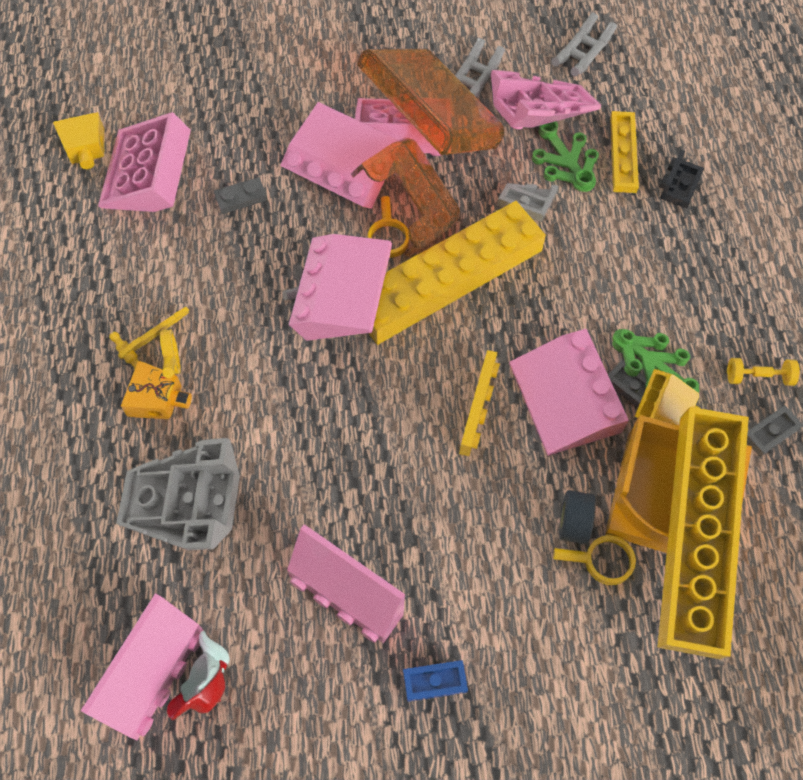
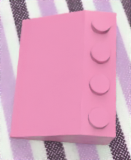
M358 98L355 120L402 141L398 152L409 155L430 153L433 156L449 154V101Z
M318 102L290 142L280 166L356 204L372 209L402 141Z
M173 112L118 130L98 204L100 208L156 212L173 207L191 131Z
M338 234L312 238L289 326L306 341L371 333L392 243L388 240Z
M587 329L562 335L509 362L547 456L620 434L625 429L629 419Z
M305 524L301 527L287 569L290 578H292L290 583L302 592L305 589L315 595L313 599L326 609L329 605L338 611L337 617L351 626L354 622L361 627V634L371 642L375 643L379 640L384 644L404 615L405 594Z
M155 593L81 711L132 739L138 740L140 735H146L153 723L151 718L157 707L161 708L170 695V690H168L174 679H179L184 673L187 666L185 660L191 651L195 652L199 648V634L204 630L199 624Z

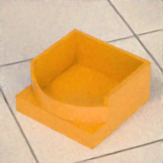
M642 415L638 417L627 437L605 535L617 536L625 541L667 553L679 435L678 425ZM748 445L746 446L743 497L752 446Z

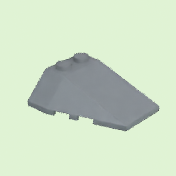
M230 439L201 440L195 443V447L185 451L179 449L172 452L173 456L163 460L155 459L128 470L116 524L186 550L214 549L232 530L240 475Z

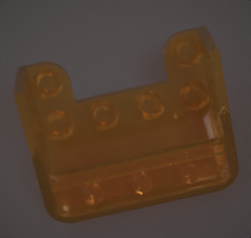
M402 138L393 142L364 161L351 173V176L354 178L365 171L367 176L376 182L384 181L395 173L423 215L409 228V238L414 246L404 252L406 256L419 251L446 232L460 217L459 206L417 142L411 138Z

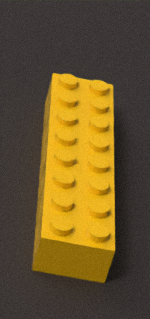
M516 200L385 273L373 329L369 335L379 345L542 251L546 234Z
M689 407L680 417L657 648L715 659L727 658L731 655L749 417Z

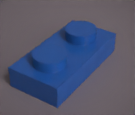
M463 660L403 669L407 702L468 692Z

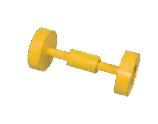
M730 358L727 366L728 382L730 384H740L744 374H752L753 377L782 375L785 386H795L799 380L800 368L797 360L786 359L782 365V370L761 366L744 369L741 358Z

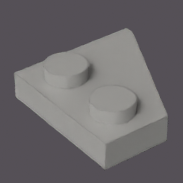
M507 183L498 198L497 206L505 207L517 200L532 219L542 222L557 194L559 186L551 185L550 189H537V184L520 185Z

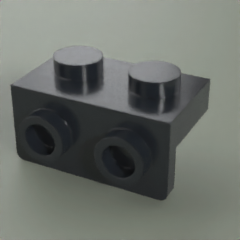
M680 150L678 157H672L667 168L668 171H671L670 175L665 174L659 188H662L663 192L660 199L687 209L704 167L682 160L685 151Z

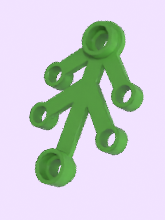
M556 121L540 125L539 135L543 139L549 140L559 155L547 153L543 149H536L533 151L532 161L539 165L544 162L569 168L571 171L570 173L558 170L555 166H547L544 171V178L550 182L556 179L570 182L575 189L582 192L591 191L596 184V178L592 169L598 161V151L588 149L585 152L583 169L577 163L581 148L586 144V135L581 132L575 133L572 138L573 146L571 152H569L557 135L558 123Z
M626 329L615 331L612 337V344L618 352L623 353L625 360L624 370L628 375L638 376L643 368L646 377L645 386L647 387L653 370L657 369L675 375L699 393V384L695 379H684L664 364L672 363L678 366H685L690 359V354L687 350L680 348L675 353L647 351L643 348L654 347L657 350H664L669 343L667 335L657 333L652 338L636 336L632 331ZM634 354L641 358L642 363L638 359H635Z

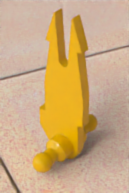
M187 307L182 308L130 344L127 341H123L118 332H111L109 338L116 344V350L119 352L118 357L131 364L135 370L138 363V355L135 351L160 335V331L167 330L189 313V309Z

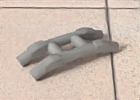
M591 12L577 34L552 59V65L558 66L563 64L571 56L579 60L576 66L571 69V74L573 76L582 74L602 48L608 44L617 25L614 22H610L605 31L596 40L588 36L598 19V15ZM583 43L591 47V49L586 54L576 49V47Z
M477 38L461 68L442 90L443 95L448 97L455 93L461 84L471 88L463 98V103L469 105L474 102L490 79L492 70L498 68L505 48L497 46L486 66L477 62L485 44V40ZM470 69L481 73L477 81L466 76Z

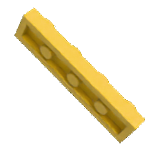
M612 111L610 129L613 192L637 193L639 181L635 112Z
M490 350L486 352L460 446L459 454L470 457L472 448H478L481 433L476 431L478 424L484 425L488 411L483 409L484 402H490L494 386L489 385L491 377L497 378L500 363L496 362L497 352Z

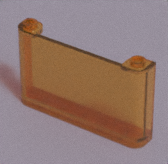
M366 49L361 53L356 65L440 155L496 149L504 137L502 123L429 49Z

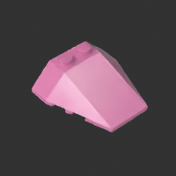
M492 70L491 73L494 107L509 125L515 129H522L523 127L533 128L596 111L601 107V104L581 85L553 80L552 84L540 82V77L533 76L532 80L524 79L519 76L520 73L512 71Z

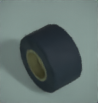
M572 490L566 491L559 525L560 540L580 544L589 543L596 509L594 494Z

